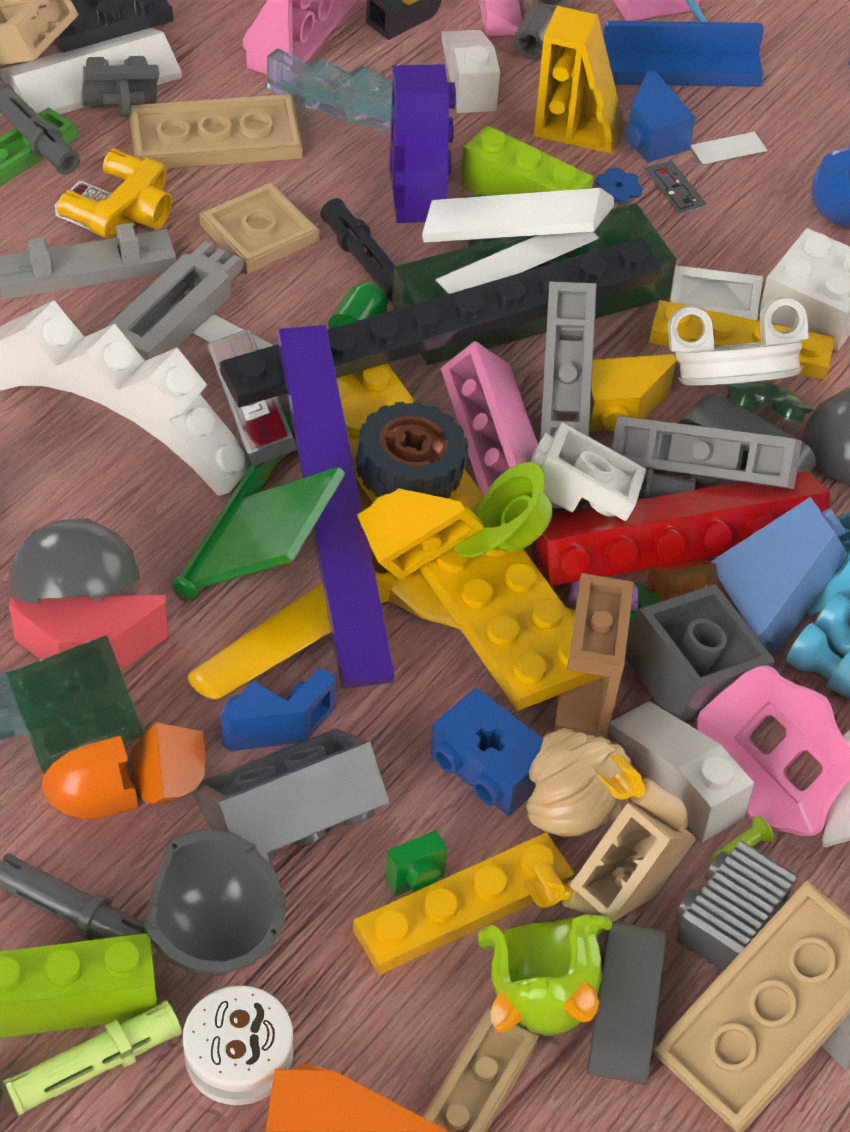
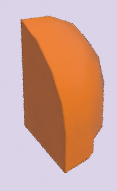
M156 722L131 748L136 790L144 802L167 804L177 801L195 791L205 776L206 752L203 731Z
M121 735L90 743L68 752L52 763L43 775L41 789L52 806L65 815L82 819L109 817L139 808L135 786H132L126 768L128 758Z

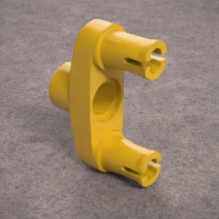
M113 148L105 156L103 172L125 181L106 200L98 202L79 195L72 190H67L66 194L63 193L57 204V214L59 216L79 222L89 227L92 233L106 239L115 238L116 225L133 223L135 227L140 223L158 230L166 222L172 205V196L170 193L163 191L166 179V165L150 158L143 160Z

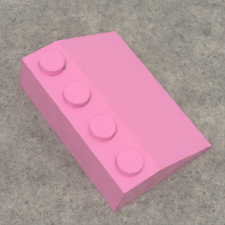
M267 0L252 26L246 31L243 39L247 68L290 82L357 0Z

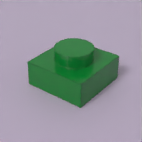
M437 830L387 850L385 880L395 897L410 890L418 891L437 882L440 877L444 876L447 846Z

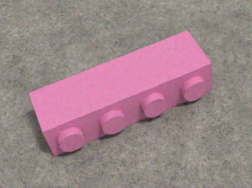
M474 341L442 366L441 371L458 424L464 430V438H467V452L479 489L485 496L494 481L507 469L519 463L531 462V457L538 443L510 364Z

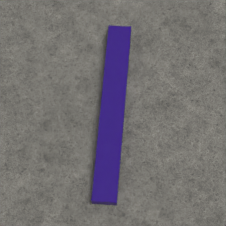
M326 325L278 329L277 340L302 476L305 478L336 467H340L345 473L312 528L341 688L393 683L395 674L369 541L357 517V514L362 512V506Z

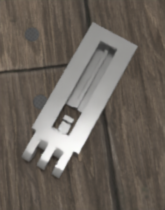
M205 241L190 255L184 253L106 327L116 324L145 361L178 348L231 297L230 282L241 272L244 266V259L236 255L230 258L228 251L222 248L215 251V245ZM190 286L195 287L193 290L188 289ZM184 292L185 297L176 304L173 303Z

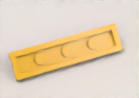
M659 300L649 343L669 347L668 321L676 310L688 306ZM701 309L708 314L712 321L714 346L761 342L760 321ZM694 314L682 317L677 325L679 337L684 341L697 339L702 332L701 320ZM772 324L773 328L779 333L791 329L790 327ZM808 331L809 339H802V349L799 352L800 366H803L798 375L826 380L835 337Z
M546 832L354 919L353 932L378 975H382L534 904L535 902L524 881H540L533 869L536 863H551L564 884L574 880L575 873Z

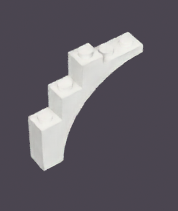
M54 300L0 326V391L17 386H45L72 392L100 403L135 422L167 445L193 468L218 496L230 493L251 466L247 451L200 394L207 384L178 348L145 361L116 324L84 337Z

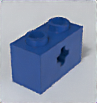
M475 687L433 723L430 754L441 769L449 774L455 773L469 784L481 801L490 806L495 805L507 816H510L532 796L536 787L535 782L530 780L529 770L533 760L541 750L543 738Z

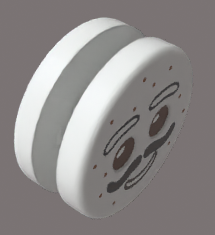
M241 985L224 987L202 998L189 1013L183 1030L185 1065L191 1081L205 1096L228 1105H247L270 1096L274 1070L291 1069L293 1061V1028L284 1006L274 996L264 990Z

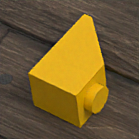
M666 354L593 360L589 433L615 432L617 416L645 419L671 391L676 364L675 355Z
M400 488L391 494L380 496L370 507L357 514L378 563L399 580L485 528L482 521L461 501Z

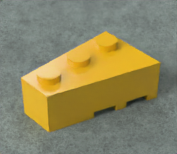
M557 6L543 39L534 136L613 154L622 132L624 121L598 14Z

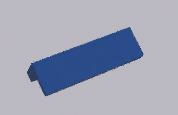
M605 21L603 38L615 85H641L646 72L655 70L667 85L761 86L763 71L759 51L764 31L761 23Z

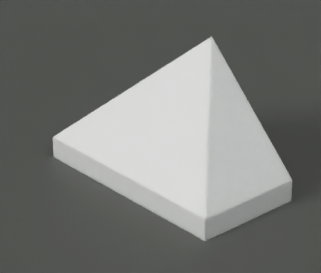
M675 265L670 302L757 320L763 276Z

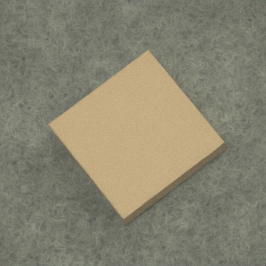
M268 183L199 214L200 226L222 249L228 251L230 257L236 255L244 259L242 270L246 274H250L319 242V229L272 183Z

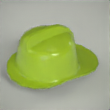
M533 462L519 463L507 469L494 481L483 499L472 511L482 521L485 528L456 545L454 549L457 554L463 557H477L497 547L506 552L520 551L532 544L543 534L552 518L553 507L548 495L544 491L545 474L541 466Z

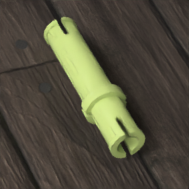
M165 1000L161 1004L121 1024L117 1020L106 1024V1031L94 1038L76 1045L25 1072L3 1080L18 1116L120 1064L126 1068L136 1063V1056L174 1037L182 1035L179 1021L171 1005Z

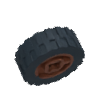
M395 402V405L382 406L376 413L372 412L367 417L366 423H363L361 426L355 462L357 463V475L362 478V484L366 489L375 493L374 496L378 498L385 494H391L400 488L448 499L451 497V492L453 490L456 491L460 485L467 456L468 442L467 438L463 436L464 430L461 425H457L452 416L442 413L439 408L425 406L419 402Z

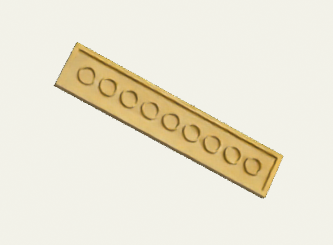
M388 363L337 378L356 479L372 502L378 497L374 496L375 493L366 489L362 484V478L358 477L356 472L357 463L355 462L361 426L363 423H366L367 417L372 412L376 413L382 406L395 405V402H415ZM464 469L459 487L456 491L453 490L451 492V497L448 499L461 501L473 511L484 495ZM453 547L419 568L516 711L604 677L567 670L574 618L524 549L506 552L497 547L477 557H463L457 554Z

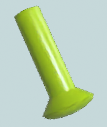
M753 816L752 827L714 852L712 859L714 860L721 851L730 855L741 840L751 847L760 841L773 843L774 833L772 828L762 817Z

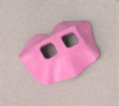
M762 665L743 673L734 682L720 691L698 715L696 730L721 744L754 782L746 811L747 816L752 821L753 816H760L766 820L773 831L787 832L798 836H813L822 831L829 808L840 791L850 781V743L839 731L827 697L783 678L773 667ZM773 716L786 729V737L770 754L765 755L752 742L751 734L766 717ZM808 751L821 763L823 770L806 790L800 791L787 778L786 771L801 753Z

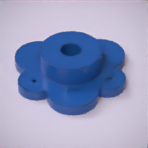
M610 168L606 171L605 175H598L595 180L597 188H602L612 195L614 202L626 203L629 198H639L643 192L642 186L638 183V176L633 173L626 174L620 168Z

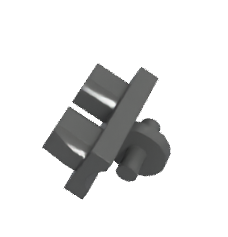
M129 56L124 60V65L109 66L108 60L104 57H88L86 66H83L82 105H117L119 116L128 117L130 105L155 104L157 101V82L159 79L158 65H149L144 56Z

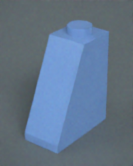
M811 497L709 562V565L747 625L771 656L779 652L848 556L839 540V537L846 533L845 529L830 508L821 513Z

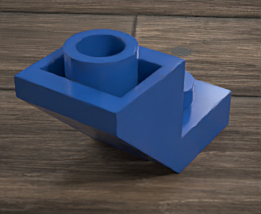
M319 667L306 682L300 681L293 687L287 701L253 681L240 696H232L222 709L220 721L223 747L230 751L294 744L307 740L336 708L337 677Z

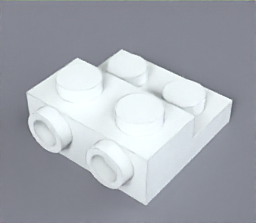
M563 422L554 436L547 433L543 435L531 457V462L541 466L545 474L544 491L548 495L553 508L563 507L573 513L583 497L589 501L590 505L597 512L609 517L617 516L624 521L628 519L636 506L646 468Z

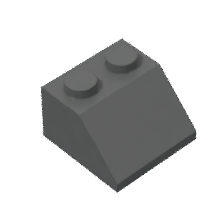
M716 584L641 608L628 628L625 659L660 707L683 722L698 717L700 711L720 691L734 682L743 673L762 665L771 667L775 662Z

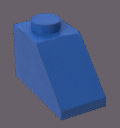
M655 70L646 72L633 101L629 124L626 127V136L630 146L636 149L648 163L690 150L695 116Z

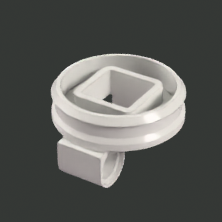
M789 298L772 299L762 308L760 313L761 342L714 346L713 325L710 317L703 310L690 306L676 310L671 315L667 326L669 350L675 351L681 373L678 379L683 385L732 384L796 376L803 368V366H800L799 361L802 339H809L806 311L799 302ZM786 305L794 312L795 322L791 329L779 333L773 328L771 317L778 307ZM694 314L702 322V332L697 339L684 341L677 332L678 322L682 317Z

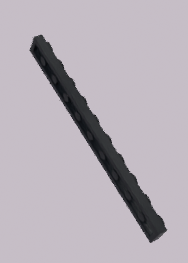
M641 237L328 329L336 378L548 315L549 282L596 283V300L660 281L663 267ZM278 344L220 361L221 375L238 408L287 394Z

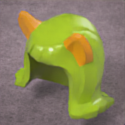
M585 914L578 917L558 919L555 922L543 921L541 923L521 925L501 932L498 927L490 925L478 932V945L484 950L494 949L491 977L497 997L491 1009V1021L496 1033L506 1032L517 1023H520L534 1033L554 1036L572 1031L581 1022L584 1023L593 1019L598 1010L599 1000L597 996L602 980L601 957L597 937L602 930L612 929V921L609 917Z

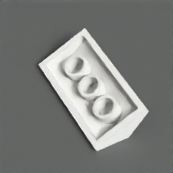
M148 28L67 52H59L33 61L0 69V76L5 84L10 85L37 114L48 107L58 114H63L87 107L82 105L81 91L83 66H86L88 57H104L108 60L109 66L124 65V60L129 56H144L149 65H158L159 79L157 85L182 78V71L164 32Z
M602 188L432 200L422 233L423 243L595 231L614 207V197Z

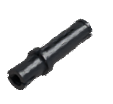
M334 198L326 202L320 211V216L337 235L339 246L345 252L352 253L364 270L384 291L388 300L397 301L403 298L410 290L411 283L371 237L370 227L363 220L356 219L340 198ZM348 229H350L353 232V234L358 238V241L355 240V238L350 234ZM371 257H373L378 262L382 269H379V267L374 263Z

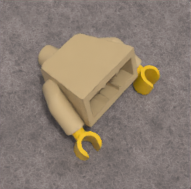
M611 755L610 758L621 768L619 773L612 778H605L602 774L598 773L597 778L616 799L623 800L631 797L632 802H628L574 880H570L567 884L562 883L551 863L539 862L533 866L540 881L532 882L525 880L524 884L536 905L546 908L562 900L564 907L591 915L606 916L614 922L653 899L695 841V837L685 829L688 825L687 809L681 799L650 779H642L637 770L622 755Z

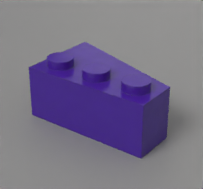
M445 64L393 66L389 171L396 223L426 222L432 200L448 199V176H451L452 168L451 152L448 150V143H453L454 138L453 118L449 116V109H455L456 88L455 82H447Z

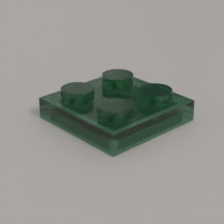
M107 635L6 673L43 774L59 758L87 744L120 735L123 744L141 738L145 734Z

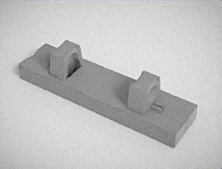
M133 223L116 225L115 238L47 248L45 237L28 239L29 252L0 256V294L2 300L162 274L177 259L167 229L135 234Z
M549 282L540 440L545 433L554 436L562 422L589 437L596 283ZM555 413L578 415L574 420L564 421L558 419Z
M617 416L611 450L646 469L794 490L802 441L795 438ZM744 446L749 449L746 469L740 470Z

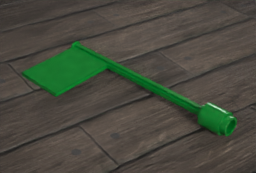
M361 282L357 286L351 287L329 319V329L386 313L388 302L386 294L380 287L369 282ZM289 405L284 415L294 438L295 432ZM282 456L256 466L251 464L181 575L172 580L174 593L184 600H193L199 596L198 588L292 562L344 477L345 473L340 467H336L260 492Z

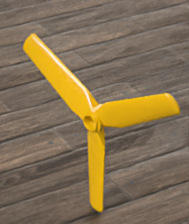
M357 481L362 511H364L373 502ZM369 543L380 603L390 601L422 619L460 629L419 569L399 580L378 563ZM323 584L315 586L192 670L187 676L191 686L206 698L213 700L221 699L331 633ZM567 608L574 618L575 610Z

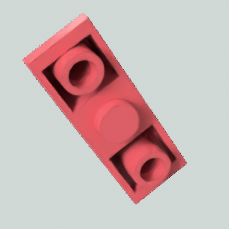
M166 595L103 596L101 602H98L97 598L90 600L89 596L41 599L39 604L18 601L12 597L9 600L14 640L62 677L115 676L168 638Z

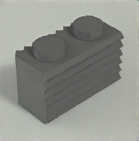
M742 840L739 841L730 855L721 851L716 856L705 876V879L709 881L701 893L694 888L691 889L676 912V917L681 920L676 940L680 945H686L689 951H694L699 957L705 958L709 964H715L718 970H725L792 897L798 879L797 874Z

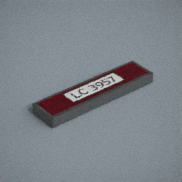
M249 328L208 343L207 345L252 466L298 450L277 397L238 408L221 375L220 361L258 350L251 329Z

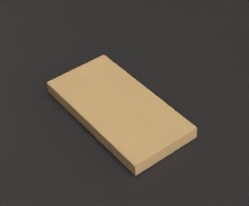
M292 94L130 105L129 119L134 157L143 160L146 158L153 159L165 164L166 169L302 159V143Z
M806 880L653 1047L652 1054L735 1132H744L850 1015V917Z

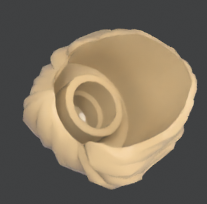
M570 728L558 729L547 734L543 738L541 750L533 760L529 770L530 780L535 782L536 785L532 796L529 797L526 804L531 823L547 833L566 837L584 835L598 826L606 824L609 819H616L621 813L620 803L622 800L616 799L597 778V774L600 773L605 778H612L619 773L621 768L610 758L613 754L622 755L630 763L631 759L625 754L624 748L619 744H610L611 741L602 736L594 737L583 732H574Z

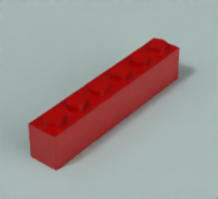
M801 471L797 472L794 490L737 482L639 499L626 521L617 516H605L594 508L575 510L573 513L552 514L546 530L532 543L533 563L549 585L554 586L580 581L581 573L604 577L720 556L809 497L812 498L821 513L830 508V491L810 473Z

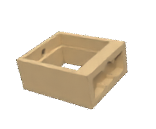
M0 0V65L36 60L79 15L71 0Z

